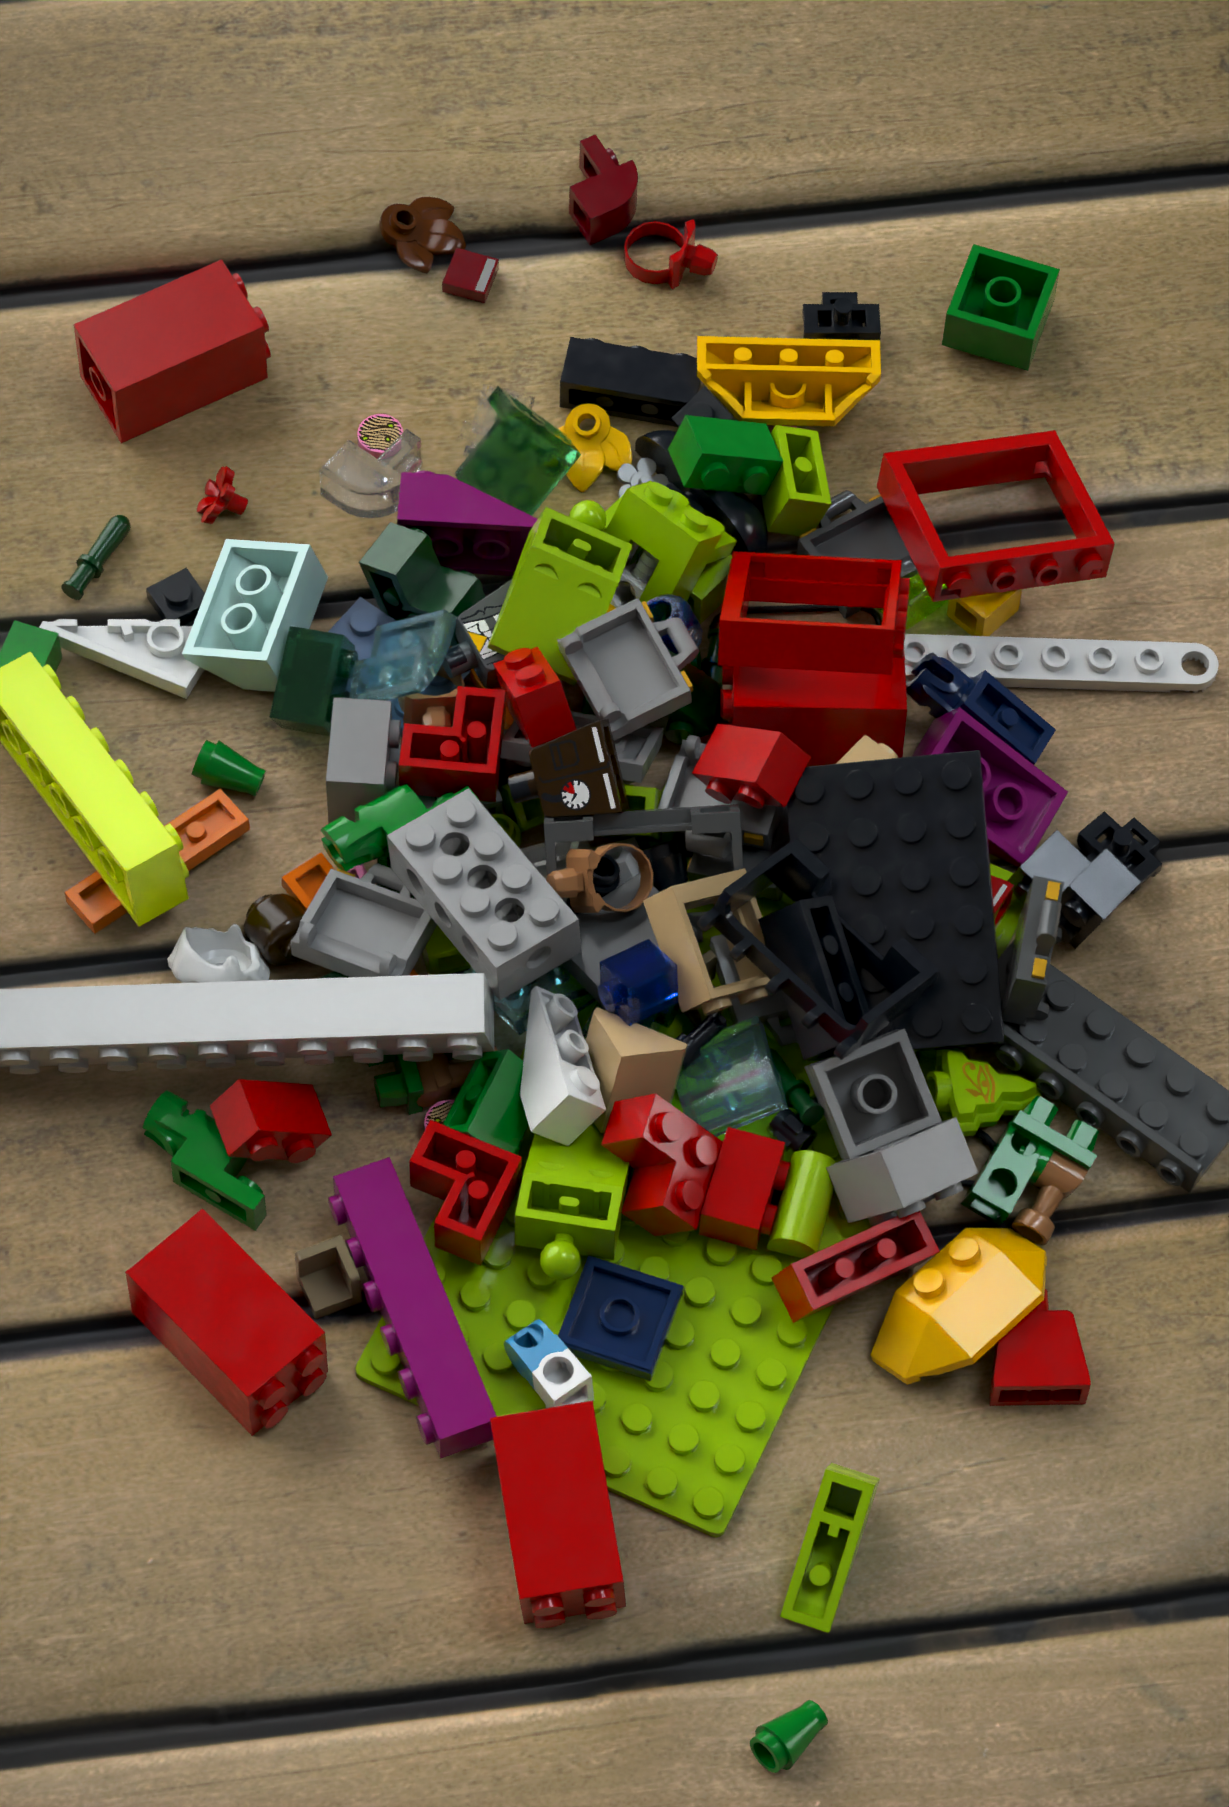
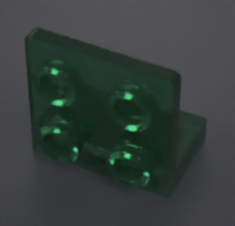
M497 386L487 399L497 413L493 419L495 423L456 470L455 476L458 480L532 516L581 456V453L564 432Z

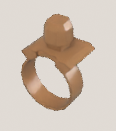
M438 660L419 661L407 667L400 676L398 687V702L401 710L404 712L403 725L408 723L441 727L453 726L457 688L450 693L438 696L423 695L411 689L405 697L402 689L407 682L423 675L441 676L450 680L456 687H465L462 675L450 678L441 661Z
M609 843L598 847L595 851L592 849H569L565 857L566 868L552 871L546 877V881L561 898H570V906L575 913H599L601 909L604 911L628 912L638 908L643 903V900L648 898L653 887V870L650 860L639 848L632 844ZM615 847H622L629 851L638 862L641 873L640 887L635 898L629 904L615 909L605 903L599 893H596L593 884V871L597 868L601 857L606 852Z

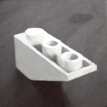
M535 986L531 990L520 1097L530 1131L569 1146L606 1111V1107L600 1091V1082L595 1075L589 1056V1047L584 1039L577 1017L576 1006L573 1001L563 994H554Z

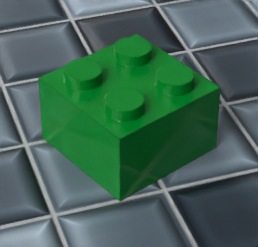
M973 244L946 313L942 345L1028 371L1055 300L1060 269Z

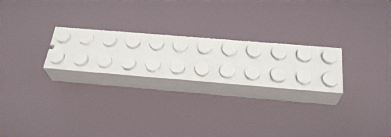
M484 973L0 989V1067H10L9 1072L14 1074L39 1073V1066H58V1070L61 1072L80 1073L88 1071V1065L107 1064V1069L112 1071H132L137 1069V1063L157 1062V1068L176 1070L186 1068V1061H206L207 1067L229 1068L236 1065V1060L255 1059V1064L258 1066H281L285 1064V1058H304V1063L326 1065L334 1063V1057L354 1056V1062L378 1063L383 1061V1055L403 1054V1060L412 1062L432 1060L433 1053H452V1058L476 1060L482 1058V1052L494 1051V993Z

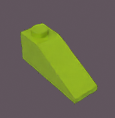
M831 1463L825 1469L780 1617L830 1633L880 1478Z

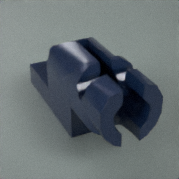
M933 652L923 657L913 668L911 673L916 677L911 681H906V694L919 706L930 707L929 714L934 718H938L960 707L1033 765L1037 762L1056 731L1054 727L986 670L970 679L949 660L938 657Z

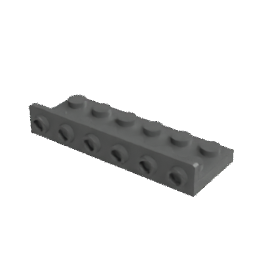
M1015 939L998 959L1002 1010ZM1050 964L1047 985L1040 1001L1050 1007L1048 1018L1045 1020L1027 1018L1026 1026L1003 1021L1005 1044L985 1045V1047L994 1052L997 1059L1005 1067L1012 1071H1020L1033 1080L1044 1095L1054 1100H1061L1076 1111L1081 1121L1096 1129L1100 1128L1114 1138L1117 1145L1126 1154L1142 1158L1156 1169L1158 1175L1164 1181L1173 1186H1181L1190 1193L1229 1144V1090Z

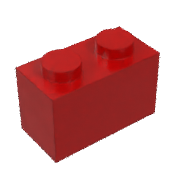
M538 647L513 650L504 657V660L493 663L501 689L506 690V704L509 713L532 748L577 730L561 681Z
M717 724L692 774L707 786L705 792L709 796L722 803L731 804L732 800H737L762 809L764 804L786 807L811 757L782 732Z
M238 1079L210 1105L228 1157L251 1158L254 1161L276 1159L288 1160L290 1163H300L313 1157L316 1154V1149L332 1136L313 1084Z
M727 1127L701 1211L699 1235L757 1250L761 1234H771L778 1206L771 1205L775 1190H784L791 1163L783 1161L786 1142Z

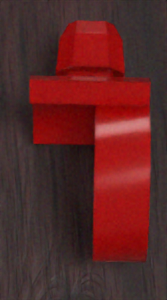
M694 219L685 222L684 236L677 228L668 223L657 221L642 223L633 228L628 234L624 246L626 269L634 278L650 284L668 282L672 290L679 286L686 268L690 269V273L703 276L712 275L717 264L718 254L713 249L701 244L695 246L696 224ZM651 235L665 236L675 241L681 248L669 256V268L658 271L644 269L635 264L629 257L628 249L638 239Z

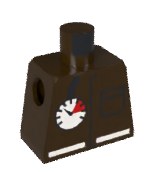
M609 719L593 722L529 750L532 770L512 774L508 777L513 801L521 803L539 798L545 817L607 814L630 809Z

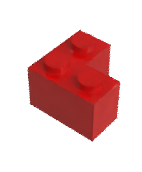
M458 686L452 727L404 723L399 758L400 786L407 784L416 795L441 797L447 793H456L469 786L479 801L496 802L501 764V745L506 722V690Z
M656 1093L615 1101L601 1145L621 1160L629 1162V1165L635 1169L621 1213L653 1236H661L697 1230L723 1141Z
M430 1120L409 1161L410 1187L444 1200L434 1221L435 1247L481 1266L522 1183V1157Z

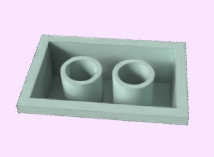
M226 539L182 653L184 658L242 689L286 693L328 579L310 544Z

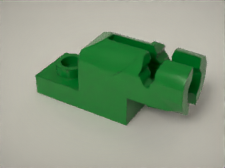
M407 784L393 788L366 805L354 808L355 822L340 816L322 827L321 832L325 836L321 838L323 847L334 864L340 870L346 872L355 866L380 858L384 852L390 859L387 841L388 834L464 790L470 789V787L466 786L456 793L442 795L428 809Z
M168 1090L164 1091L152 1105L142 1128L146 1130L145 1136L155 1141L173 1157L170 1161L173 1182L256 1231L267 1216L265 1195L262 1189L249 1178L244 1176L236 1178L248 1158L228 1157L215 1119L207 1115L206 1111L202 1109H197L194 1114H189L187 1109L188 1101Z

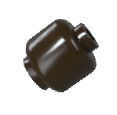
M284 893L264 895L253 902L247 911L244 923L245 937L249 942L257 946L262 957L270 964L280 966L298 962L302 959L292 955L291 940L296 935L300 920L306 911L290 895Z

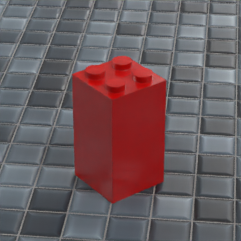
M222 259L74 324L80 377L121 443L268 378L266 359L271 357V353L265 340V333L269 331L267 320L258 306L252 308L247 300L248 293L243 280L237 273L231 275Z
M903 653V658H894L892 675L722 665V685H730L729 689H720V717L729 720V724L724 725L782 732L811 757L806 767L836 764L864 735H867L877 744L883 743L889 746L897 754L898 758L903 757L907 717L905 653Z
M203 1208L125 1272L132 1313L251 1436L263 1427L269 1429L275 1426L286 1415L289 1409L288 1406L302 1394L304 1396L311 1395L324 1383L327 1377L326 1373H328L325 1332Z
M593 1401L490 1418L524 1624L534 1623L536 1628H551L564 1624L566 1622L565 1617L586 1614L587 1619L597 1620L616 1615L617 1608L626 1607V1598Z

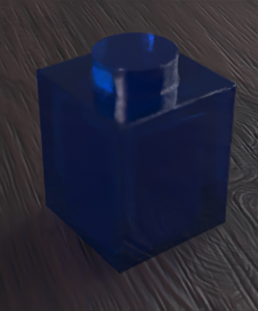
M650 939L599 962V998L608 1011H614L627 1025H633L678 1003L677 964Z

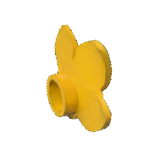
M592 403L581 404L572 409L566 418L565 425L552 431L546 437L542 447L543 465L559 466L564 464V470L569 481L579 492H585L597 480L604 466L618 472L623 464L629 463L632 465V449L627 436L618 429L611 427L607 412L602 407ZM584 419H593L596 422L594 428L589 431H583L579 426Z

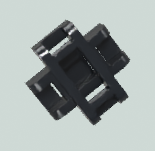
M822 292L821 304H803V339L880 340L879 304H858L857 292Z
M1104 811L1078 833L1077 844L1088 855L1086 858L1091 863L1105 848L1122 864L1133 856L1123 865L1141 883L1130 894L1136 893L1141 888L1142 883L1149 877L1156 876L1161 871L1162 863L1154 857L1161 841L1135 817L1121 827ZM1104 834L1106 838L1102 842H1099L1097 839H1099ZM1134 835L1139 837L1145 843V845L1142 846L1135 838H1133Z

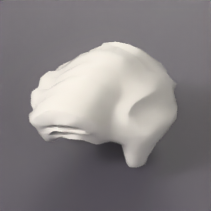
M236 924L231 925L226 932L217 931L214 928L185 927L172 954L167 958L168 966L172 969L176 979L182 983L269 980L270 977L268 965L257 946L245 940L240 927Z

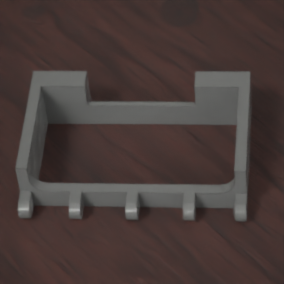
M739 804L633 810L591 815L544 816L547 875L557 870L556 843L591 841L594 840V836L692 830V834L731 832L733 871L743 869ZM706 912L687 913L690 923L698 931V942L702 943L703 931L697 926V922Z

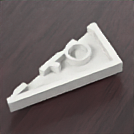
M58 619L53 622L43 621L39 628L59 633L61 648L187 699L205 670L186 660L182 655L192 626H180V619H164L160 622H151L146 619H108V626H78L77 619Z

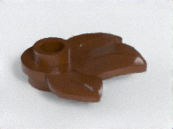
M420 197L410 205L393 204L388 206L380 217L379 226L384 240L396 247L398 256L403 263L419 272L429 273L433 263V255L454 254L456 248L463 250L466 248V243L460 229L452 221H449L454 212V206L443 199Z

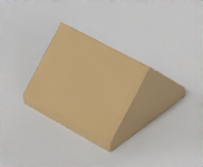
M596 1007L591 1018L586 1042L589 1047L588 1052L595 1075L600 1082V1091L606 1107V1111L594 1123L600 1133H605L615 1101L656 1093L670 1104L672 1103L688 1044Z

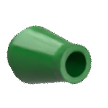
M208 740L205 741L192 771L193 776L202 779L201 784L244 792L252 796L257 795L266 774V770L257 767L220 740L217 744Z
M807 1700L801 1706L758 1726L755 1731L756 1735L750 1740V1748L758 1762L768 1771L777 1773L781 1769L789 1770L819 1731L827 1726V1716L817 1703Z

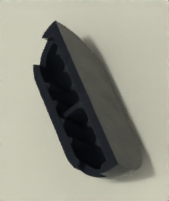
M657 430L637 438L635 451L641 458H650L655 461V472L657 474L665 475L668 481L680 490L688 491L695 495L701 502L702 507L705 508L704 515L719 521L724 526V531L737 540L731 552L732 554L733 551L765 553L768 544L766 522L760 510L744 493L686 488L683 486L668 451L676 431Z

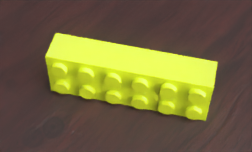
M28 652L0 668V742L140 927L189 899L185 879L190 875L186 864L179 855V851L184 848L177 831L170 823L163 826L157 818L159 816L158 810L146 791L138 793L134 788V780L126 764L121 759L114 761L108 754L110 750L100 730L97 727L89 729L85 724V715L77 700L72 695L66 698L60 691V681L51 666L47 664L42 667L33 654Z

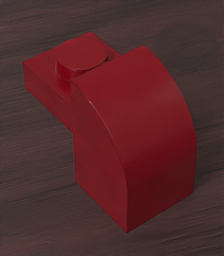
M596 134L580 141L579 168L586 177V180L576 183L569 188V214L589 245L611 237L626 228L632 221L637 207L638 172L634 161L630 160L619 165L611 148L605 149Z

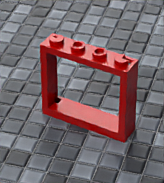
M1055 430L883 453L877 489L932 602L1104 578L1107 576L1115 543ZM1045 477L1077 539L948 556L918 495ZM943 584H946L947 588L942 589Z
M733 551L719 620L718 665L892 675L894 658H903L909 605L910 578H901L902 560ZM749 601L884 608L882 625L746 618Z

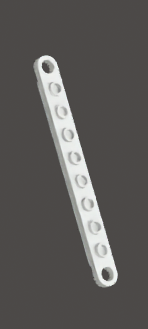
M905 634L904 640L906 681H911L916 677L911 671L923 657L932 652L938 657L949 660L970 679L986 670L1005 687L1146 692L1185 690L1186 692L1193 691V693H1197L1198 690L1203 692L1212 685L1219 666L1215 653L1209 647L1199 643ZM1188 658L1189 660L1195 658V661L1199 659L1201 664L1204 663L1206 672L1199 676L1190 675L1183 670L1182 663L1183 661L1186 662Z

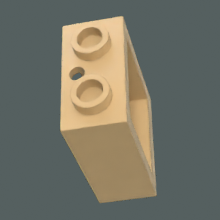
M745 868L674 885L643 900L682 1013L702 1008L704 1015H709L731 1007V999L738 998L742 1006L769 996L765 986L770 979L746 956L738 962L733 959L740 981L713 988L686 911L709 904L715 905L722 891L747 873ZM753 897L735 910L733 915L765 945L764 936L758 921L762 915L757 900ZM726 938L727 944L731 951L734 945Z

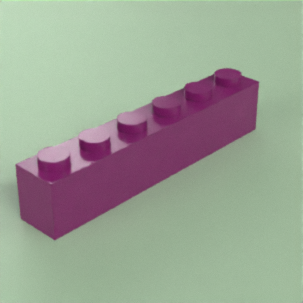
M390 1157L333 1176L334 1195L328 1197L332 1216L337 1226L345 1224L351 1238L345 1240V1244L355 1267H363L368 1282L363 1283V1290L372 1312L381 1311L386 1325L380 1327V1331L387 1352L390 1356L398 1354L404 1368L398 1371L403 1392L407 1400L416 1398L422 1414L416 1416V1421L424 1443L428 1445L434 1442L441 1459L493 1440L490 1418L497 1417Z

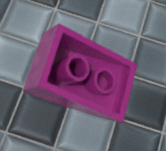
M425 470L415 473L401 472L397 525L406 528L415 527L425 532L432 540V547L441 566L458 572L468 571L472 574L514 575L529 531L537 521V518L450 475L436 474Z
M959 707L933 720L912 756L980 750L989 853L1014 866L1020 867L1033 854L1068 791Z

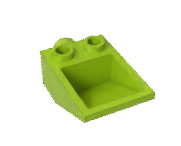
M591 500L580 501L573 506L569 516L548 507L544 508L529 531L487 648L505 656L516 649L538 647L558 678L572 685H575L577 681L559 650L557 639L566 637L573 633L577 627L606 614L632 548V544L603 532L607 519L606 513L600 504Z
M594 1122L569 1146L534 1134L523 1173L515 1212V1245L543 1249L540 1256L541 1267L547 1276L555 1280H565L572 1277L579 1269L580 1255H590L614 1260L623 1215L621 1211L626 1199L632 1167L629 1165V1162L621 1160L601 1145L604 1133H600Z

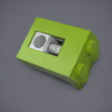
M652 481L627 488L605 531L609 535L632 544L620 582L610 604L618 608L639 598L641 603L645 601L654 616V622L678 618L706 564L728 557L737 540L724 531L725 528L719 521L705 516L691 507L688 499L677 491L670 490L668 487ZM631 585L635 590L636 598L631 592ZM669 635L662 636V641L667 640Z

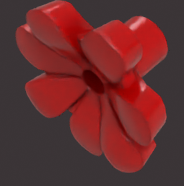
M227 466L219 469L216 475V482L209 479L206 483L205 494L208 497L201 499L197 506V512L203 514L201 522L213 524L219 514L225 509L242 515L247 507L248 499L234 493L235 487L232 484L235 473Z

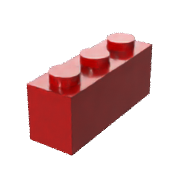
M918 1211L902 1218L895 1216L794 1262L771 1277L792 1322L795 1323L919 1266L939 1253L940 1250L921 1212Z

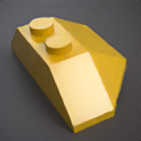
M697 336V377L738 421L766 423L767 425L834 427L880 382V340Z
M965 1228L895 1291L870 1354L872 1361L906 1385L920 1381L923 1376L940 1375L974 1364L1044 1300L1047 1266L1046 1251L1011 1228Z

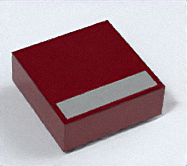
M456 248L442 282V292L485 303L499 270V259Z

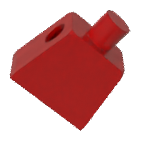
M1046 1289L1044 1300L995 1345L989 1396L990 1406L1086 1404L1091 1381L1074 1314L1068 1310H1049L1048 1291Z

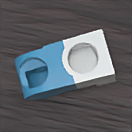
M540 1319L535 1320L504 1341L505 1351L512 1364L540 1396L546 1408L594 1401L591 1374L558 1335H554Z

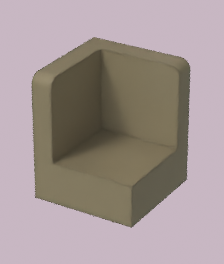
M342 1235L295 1253L296 1276L315 1320L362 1302L360 1276Z

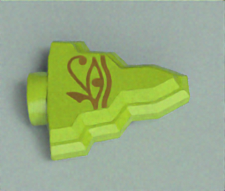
M958 1049L936 1050L934 1071H929L925 1077L936 1108L940 1112L941 1120L945 1121L956 1117L964 1136H974L979 1127L995 1126L1002 1115H1016L1019 1110L1023 1111L1036 1096L1043 1097L1036 1083L1017 1074L998 1073L987 1061L969 1059L963 1050Z

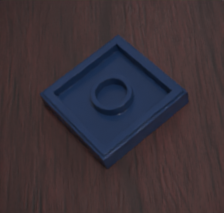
M588 1255L558 1337L575 1357L651 1381L683 1295L684 1286Z

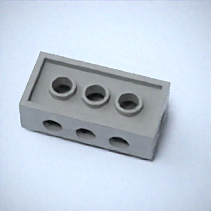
M469 788L387 835L390 864L393 872L475 972L485 974L492 992L499 1001L581 953L578 917Z

